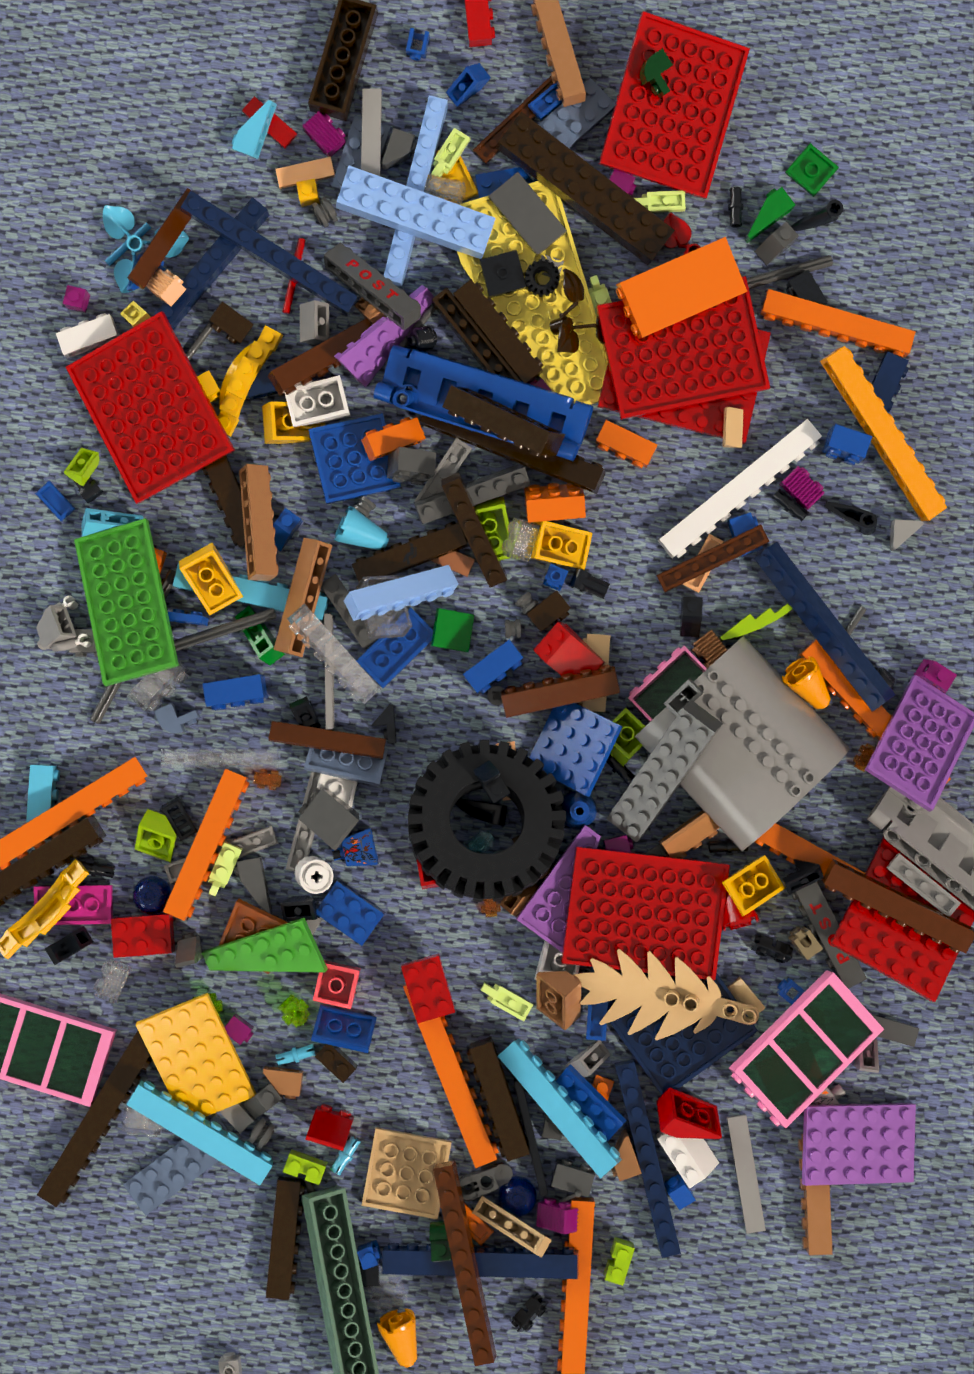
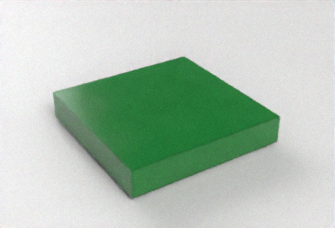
M810 143L785 173L814 197L839 167Z
M437 608L431 646L469 652L474 615Z

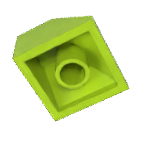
M147 809L138 826L135 850L171 862L177 835L166 815Z

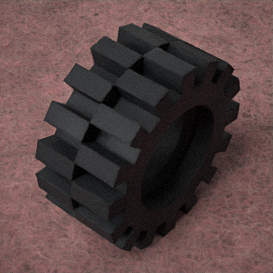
M539 259L538 262L535 260L526 270V287L535 296L536 294L539 297H543V295L549 296L558 287L560 273L553 262L550 263L547 259L545 261ZM540 271H545L549 274L550 280L545 285H540L535 281V275Z

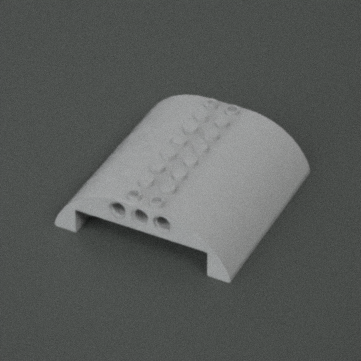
M744 636L694 681L704 692L694 702L722 722L723 725L680 784L741 851L745 850L778 822L850 750V747L814 709L792 691L789 686L784 684L782 676ZM665 707L635 738L651 754L676 716Z

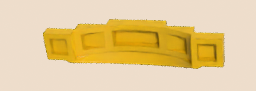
M266 325L258 340L244 348L233 360L222 382L218 418L226 434L230 437L239 422L238 418L242 406L257 374L272 352L276 351L283 337V334Z
M75 859L64 869L46 894L21 919L5 931L0 939V953L3 957L9 959L22 945L27 947L40 933L45 935L71 908L69 902L80 891L78 885L89 874L80 861Z

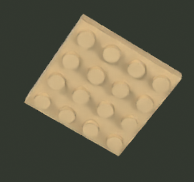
M376 1127L361 1206L438 1220L440 1200L433 1168L438 1163L448 1162L452 1141Z

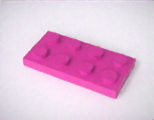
M78 885L80 891L69 902L71 908L55 925L111 924V919L113 918L112 885ZM34 886V905L46 894L51 886Z

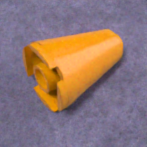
M808 657L809 659L806 660L800 658L792 662L785 670V677L782 676L784 684L789 686L792 691L815 709L826 708L831 698L818 662L813 657Z
M404 1308L405 1312L397 1313V1309L381 1316L377 1327L398 1364L407 1368L414 1365L417 1360L416 1317L413 1310Z

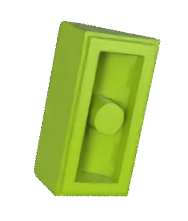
M80 448L65 469L64 474L79 485L84 486L99 464V452Z

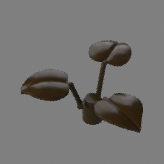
M564 269V293L573 304L565 312L559 314L560 318L550 322L551 332L554 335H559L557 352H577L579 338L574 329L596 328V337L604 345L598 316L596 324L573 326V321L570 317H566L578 305V301L584 299V287L580 278L574 272Z

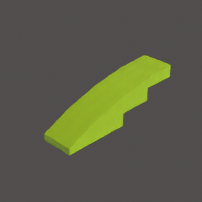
M789 603L775 613L769 608L756 619L749 614L719 637L720 641H725L759 630L778 620L793 608Z

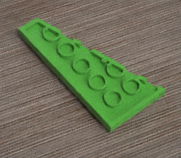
M305 918L202 952L210 971L326 972L328 970Z

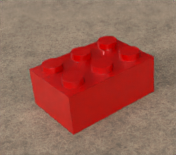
M160 913L114 917L111 919L114 958L168 954L175 951L172 915Z
M439 953L401 965L417 1024L455 1013L456 1009Z

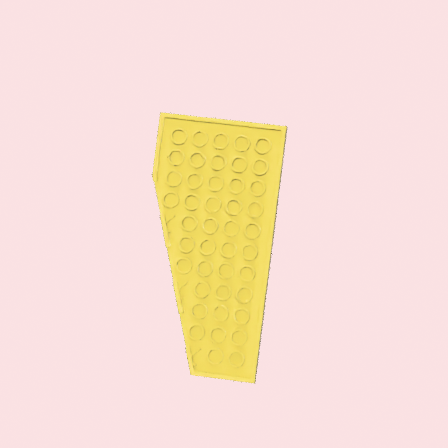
M539 181L529 183L530 187L567 230L563 236L538 256L488 196L459 204L496 218L482 259L517 250L524 279L528 266L532 265L535 260L538 262L542 255L545 259H547L546 255L550 256L554 262L564 261L563 265L558 267V270L562 267L558 287L549 296L543 295V297H539L538 294L535 296L526 287V289L495 296L491 299L496 304L495 310L498 313L502 312L507 318L506 324L510 328L514 327L520 335L518 339L522 343L526 342L532 351L529 353L533 358L537 356L544 366L541 367L543 373L539 377L544 380L551 391L574 398V403L576 401L589 405L598 403L608 360L605 346L596 337V328L574 329L579 338V348L575 353L557 352L559 335H554L550 329V322L560 318L559 314L565 312L573 304L564 293V269L574 272L580 278L584 287V299L578 301V305L566 317L572 319L573 326L596 324L597 318L561 198ZM457 251L460 264L474 283L478 282L484 289L483 295L486 298L489 297L480 259ZM541 271L535 275V281L540 285H545L549 282L550 277L542 275V273L547 272Z

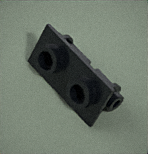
M756 935L754 939L755 944L751 950L756 951L757 955L773 957L779 963L788 962L792 958L793 948L789 944L777 940L774 947L772 946V938Z
M539 1293L533 1294L524 1304L529 1310L528 1312L521 1308L513 1316L511 1323L516 1328L520 1327L517 1332H527L534 1325L532 1321L537 1316L541 1317L546 1312V1305L549 1302L541 1301L543 1298Z

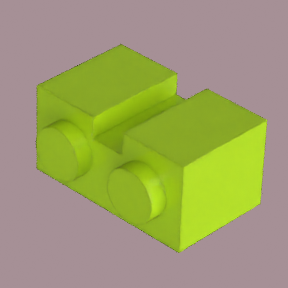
M291 1149L283 1172L298 1177L299 1173L306 1175V1181L320 1185L328 1162Z
M617 1237L614 1238L610 1250L613 1260H607L603 1273L604 1280L624 1285L635 1249L633 1242Z

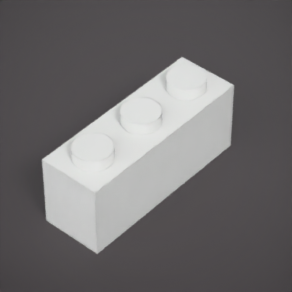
M104 313L96 316L94 320L81 321L75 327H64L60 329V332L56 333L63 355L68 359L101 347L118 337L119 333L113 317L110 314Z

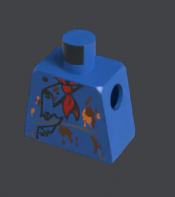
M371 828L346 837L342 842L341 848H337L336 851L332 849L334 861L345 859L346 866L379 864Z

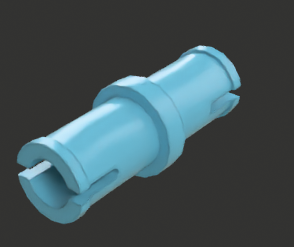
M313 1043L297 1049L294 1047L290 1051L276 1054V1060L285 1058L277 1061L278 1066L280 1067L291 1062L298 1063L301 1059L315 1056L316 1052L312 1050L315 1049Z
M350 1135L344 1150H339V1156L330 1170L334 1173L337 1172V1175H341L348 1161L353 1159L352 1155L361 1141Z

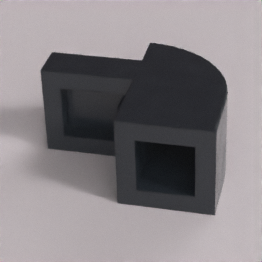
M82 926L48 946L45 950L53 964L56 965L94 941L85 926Z

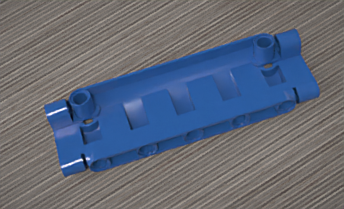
M395 344L392 346L383 380L378 382L375 387L374 399L500 439L496 437V433H488L481 430V426L477 424L471 425L464 421L465 418L448 414L449 410L442 407L451 385L469 388L564 433L565 437L557 456L570 461H574L592 416V405L579 401L574 403V398L424 351L416 349L411 351V349ZM409 386L413 388L412 391L407 390ZM402 394H405L407 397L405 404L400 400Z

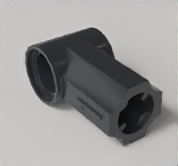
M91 476L84 486L74 481L79 488V493L88 504L104 493L98 487L96 480L92 479Z
M579 568L575 569L569 584L571 588L575 587L580 589L579 591L588 592L604 599L610 583L593 577L592 574Z

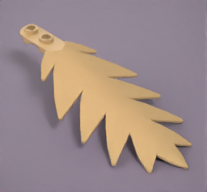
M618 949L617 953L622 975L606 963L594 958L590 959L594 972L573 974L581 981V987L590 991L580 1001L581 1005L599 1004L616 999L600 1021V1025L615 1021L641 1006L628 1031V1035L642 1030L660 1019L667 1012L668 1014L655 1040L673 1035L694 1024L699 1019L701 1020L693 1031L695 1034L712 1024L716 1016L747 1025L755 1024L759 1019V1012L754 1006L722 998L719 987L710 976L707 977V989L692 969L678 957H675V983L671 975L651 951L647 953L648 978L640 967L621 949ZM727 1007H733L734 1011L728 1012ZM752 1012L753 1016L751 1018H748L746 1016V1013Z

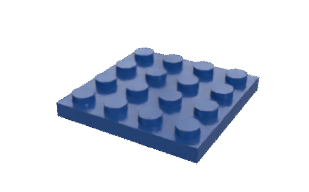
M383 413L308 429L326 504L401 488L400 483L393 482V479L387 478L388 455L370 461L361 441L366 436V432L373 429L377 431L383 430L382 427L386 425Z
M577 703L554 707L529 758L533 761L538 758L544 764L543 770L547 775L552 773L557 781L590 797L623 726Z

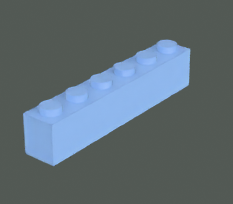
M446 565L350 591L344 599V603L353 621L358 619L366 620L376 614L378 616L384 615L390 610L399 611L408 605L416 606L422 601L427 600L431 602L440 596L448 597L454 593L458 582L450 566Z

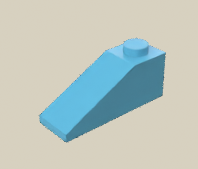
M268 100L238 130L232 139V149L255 159L259 158L277 106L276 103Z
M86 508L81 524L82 537L141 520L143 516Z

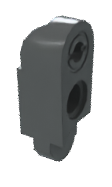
M502 1162L496 1163L460 1177L459 1181L463 1199L472 1201L510 1182L513 1175L511 1166ZM484 1176H488L492 1181L489 1184H483L481 1179ZM471 1184L472 1188L467 1190L465 1185Z

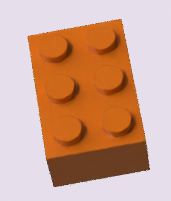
M550 483L548 486L534 484L524 488L528 523L586 518L585 495L582 488L569 483L561 485Z

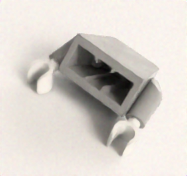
M68 595L64 598L63 603L59 602L55 605H49L44 610L43 616L36 628L40 640L37 642L40 649H51L58 652L77 648V645H82L86 648L92 645L89 641L84 642L85 639L90 638L86 634H80L75 640L77 635L66 608L74 610L78 607L74 597Z

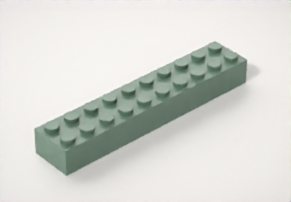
M336 1185L301 1195L333 1373L379 1374L346 1189Z

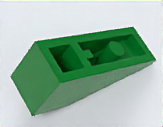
M783 187L778 190L774 188L766 195L767 198L745 240L747 243L794 209L795 203Z
M249 605L237 614L235 618L238 620L256 614V612ZM264 623L242 629L258 658L269 666L285 655L283 652L274 650L276 639Z

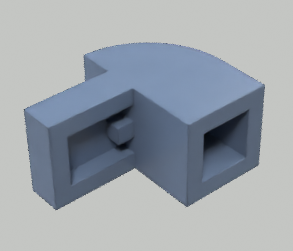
M172 703L154 710L160 726L170 733H185L184 724L187 727L197 723L196 719L201 718L198 710L179 716L175 704Z

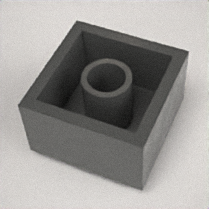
M398 447L388 455L387 478L393 479V482L402 483L409 481L412 485H422V483L435 475L436 452Z

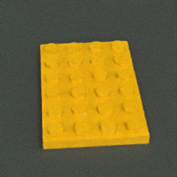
M208 993L136 1022V1027L173 1100L184 1102L189 1106L188 1109L193 1112L198 1111L206 1117L246 1101L256 1094Z

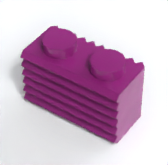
M318 111L302 127L304 132L327 157H332L345 145V134L339 127L337 129L334 128L332 125L333 121L326 113L323 115Z
M797 466L779 485L792 498H795L800 506L808 510L825 492L822 491L824 488L818 481L814 482L809 477L810 473L805 468Z
M545 1198L544 1201L538 1202L536 1226L563 1234L574 1233L577 1231L578 1208L571 1207L569 1202L557 1203L554 1198Z

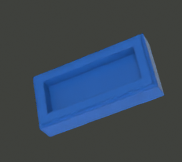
M48 481L35 493L61 522L75 510V507L51 481Z

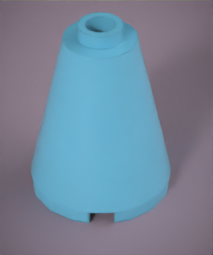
M349 505L345 511L347 515L342 517L334 540L374 550L385 549L389 542L388 533Z

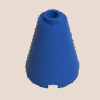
M573 791L563 797L562 807L563 811H566V821L564 823L566 826L573 829H581L584 824L589 826L594 821L597 807L591 796L588 797ZM579 807L583 809V813L580 815L576 813V809Z

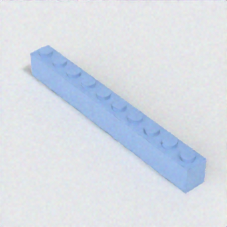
M430 95L428 97L406 185L427 193L433 169L432 164L436 156L448 110V100ZM395 229L384 277L389 278L394 285L402 289L416 236Z

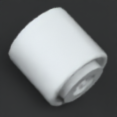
M317 856L304 857L295 867L294 874L297 883L309 893H323L329 889L333 882L332 868L327 862ZM315 871L321 875V878H318L316 882L311 878Z

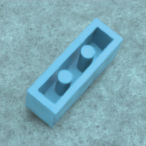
M30 765L26 823L55 806V801L59 797L56 781L60 779V770H57V766Z

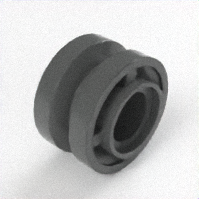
M325 196L320 199V204L317 202L311 204L315 217L324 228L329 226V221L333 223L338 221L334 207Z
M265 1118L256 1123L248 1139V1142L251 1144L256 1141L259 1149L267 1144L275 1128V1125L272 1123L266 1125L267 1120Z

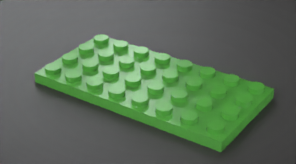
M145 518L74 539L103 685L110 686L179 666L149 521Z

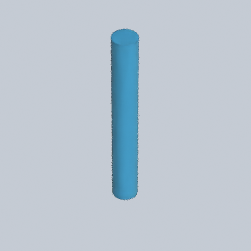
M146 222L133 235L141 238L151 227ZM127 240L104 260L109 266L129 249L126 244Z

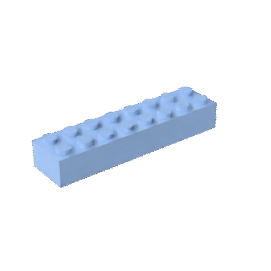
M350 165L348 166L336 202L337 209L478 259H482L496 219L495 217Z

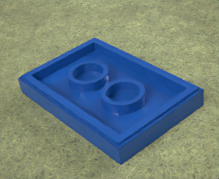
M320 1005L311 1041L368 1053L377 1017Z

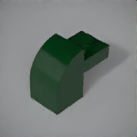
M663 48L649 57L643 63L640 70L642 85L644 86L650 82L651 91L659 98L670 92L661 73L673 66Z
M444 1221L430 1222L431 1261H452Z

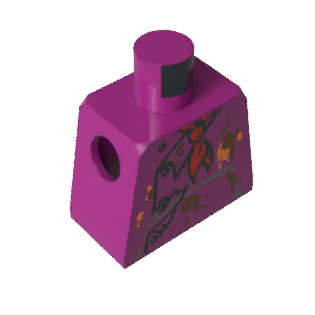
M923 659L914 675L919 676L943 693L948 691L957 674L938 662Z

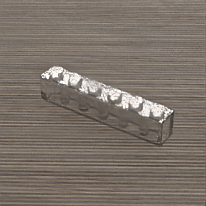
M305 603L287 618L291 624L289 628L295 635L300 634L303 637L301 640L308 649L312 647L315 650L314 656L320 662L324 660L328 664L325 668L332 675L335 673L338 675L339 679L337 681L344 689L348 686L351 690L349 694L356 702L360 700L365 704L381 690L377 683Z
M161 749V768L279 769V749Z

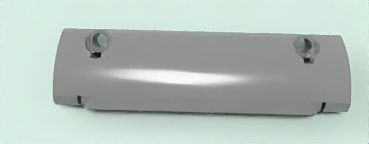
M889 786L871 810L867 820L878 829H884L883 836L891 845L974 910V824L941 797H939L934 809L929 812ZM908 805H909L912 809H914L913 812L910 811V810L907 808Z

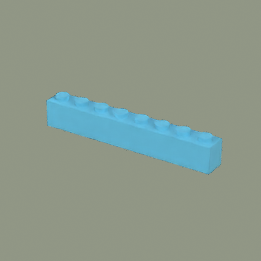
M178 564L173 587L194 592L179 569ZM242 574L239 577L232 576L243 595L237 602L268 609L274 608L276 611L284 612L290 590L288 585L277 583L275 586L270 585V581L248 580V576ZM320 592L313 619L324 621V614H326L329 598L325 597V593Z
M517 1039L498 1055L499 1059L601 1179L622 1160L619 1157V1151L608 1144L606 1136L601 1131H597L593 1126L594 1122L592 1119L581 1112L580 1105L570 1099L567 1090L562 1085L559 1086L555 1081L553 1073L546 1070L542 1066L541 1059L531 1053L529 1045L524 1040Z
M141 1080L126 1104L258 1185H261L273 1166L272 1157L264 1151L259 1152L250 1142L245 1141L244 1143L239 1140L235 1133L231 1131L226 1132L217 1122L212 1121L211 1123L206 1120L202 1113L198 1111L193 1112L188 1109L189 1106L184 1102L173 1100L169 1093L165 1091L160 1092L149 1081L144 1082Z

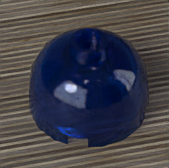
M147 876L135 885L133 902L141 912L157 914L164 910L172 890L163 878Z
M514 1176L508 1183L500 1187L498 1198L500 1206L516 1217H520L532 1211L536 1204L537 1193L530 1180L525 1177Z

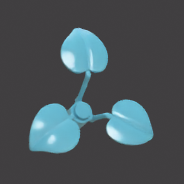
M105 205L103 209V223L106 232L115 239H121L126 234L128 237L127 247L132 251L133 261L122 259L117 262L114 268V277L120 291L128 293L129 291L126 289L129 279L127 277L135 266L136 253L141 252L144 245H149L151 241H143L136 235H130L128 231L133 229L135 219L128 209ZM182 231L166 255L167 258L179 255L189 240V236L184 231Z

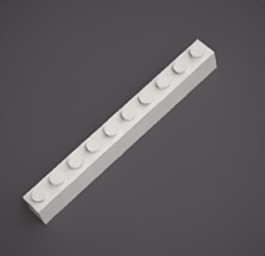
M806 419L661 537L658 542L672 559L675 556L679 559L687 552L685 549L690 544L695 546L702 540L700 536L703 533H711L717 528L715 524L719 520L722 522L727 520L731 516L730 511L734 508L738 511L746 504L744 501L749 496L754 498L761 492L759 488L762 485H770L776 480L774 476L778 472L783 474L790 468L789 463L793 460L797 463L805 456L803 453L808 448L813 450L819 445L820 442L818 440L822 435Z

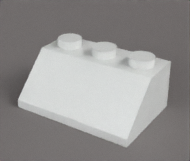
M663 1132L656 1134L659 1143L689 1189L705 1179L719 1164V1161L704 1139L676 1138Z

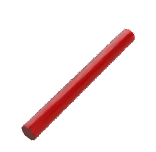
M298 238L295 257L300 260L302 259L306 241L302 238ZM290 279L282 313L290 314L296 283Z

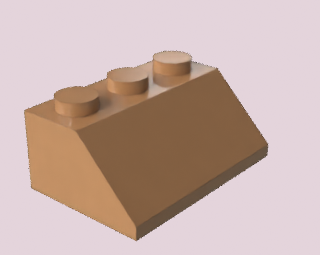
M701 810L658 842L669 857L683 859L687 856L685 852L691 848L693 850L697 849L702 845L701 841L706 837L711 839L718 834L717 830L719 827L704 810Z
M567 971L538 972L536 974L537 1009L563 1030H566L581 1017V981L577 976L571 975Z

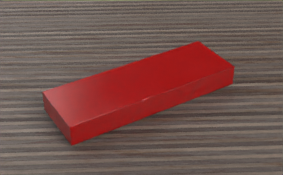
M254 96L242 109V112L251 118L264 104ZM273 115L267 134L286 149L297 136V133L277 115Z

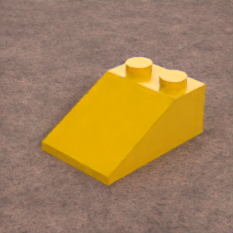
M268 402L262 406L265 444L311 442L308 429L325 426L324 422L293 427L287 402Z
M548 521L532 522L525 557L585 570L593 533Z
M213 542L179 561V569L209 615L243 597Z
M766 855L753 860L722 882L742 917L785 889Z

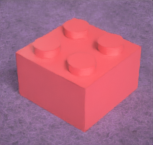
M324 960L328 970L326 972H319L313 1001L351 1009L361 968Z

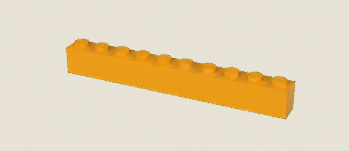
M843 346L820 361L864 432L872 436L871 443L920 520L929 521L945 510L947 506L945 505L944 497L936 491L935 483L924 472L923 464L917 461L913 448L905 442L904 434L895 426L892 415L886 412L883 401L874 393V387L864 377L863 369L855 363L852 352Z

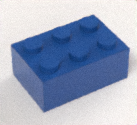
M509 639L466 671L463 676L477 694L481 692L483 695L492 688L491 683L495 680L499 683L507 677V671L510 669L515 671L523 664L521 662L523 656Z
M261 674L202 684L206 707H210L215 711L226 709V705H231L234 708L245 706V702L249 701L250 704L264 703V699L268 698L265 676Z
M339 879L316 910L318 916L361 946H363L385 914L383 910Z

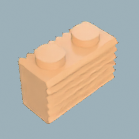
M160 268L157 269L146 285L156 297L171 307L186 290L182 286L184 282L168 269L165 272Z

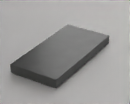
M519 172L488 196L537 256L567 232L565 227Z

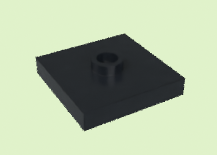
M517 250L480 259L482 273L490 298L526 289Z

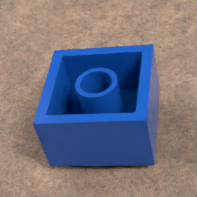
M835 424L828 432L822 452L826 453L828 458L837 459L839 457L844 459V463L855 465V463L858 464L866 458L872 436Z

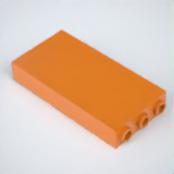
M726 237L616 284L617 296L620 300H623L625 305L623 307L624 313L627 318L630 317L632 322L631 330L638 339L747 292Z

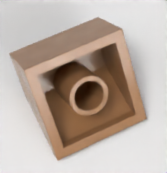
M624 1129L615 1144V1148L619 1151V1157L622 1160L611 1169L613 1176H618L619 1181L642 1174L627 1130Z

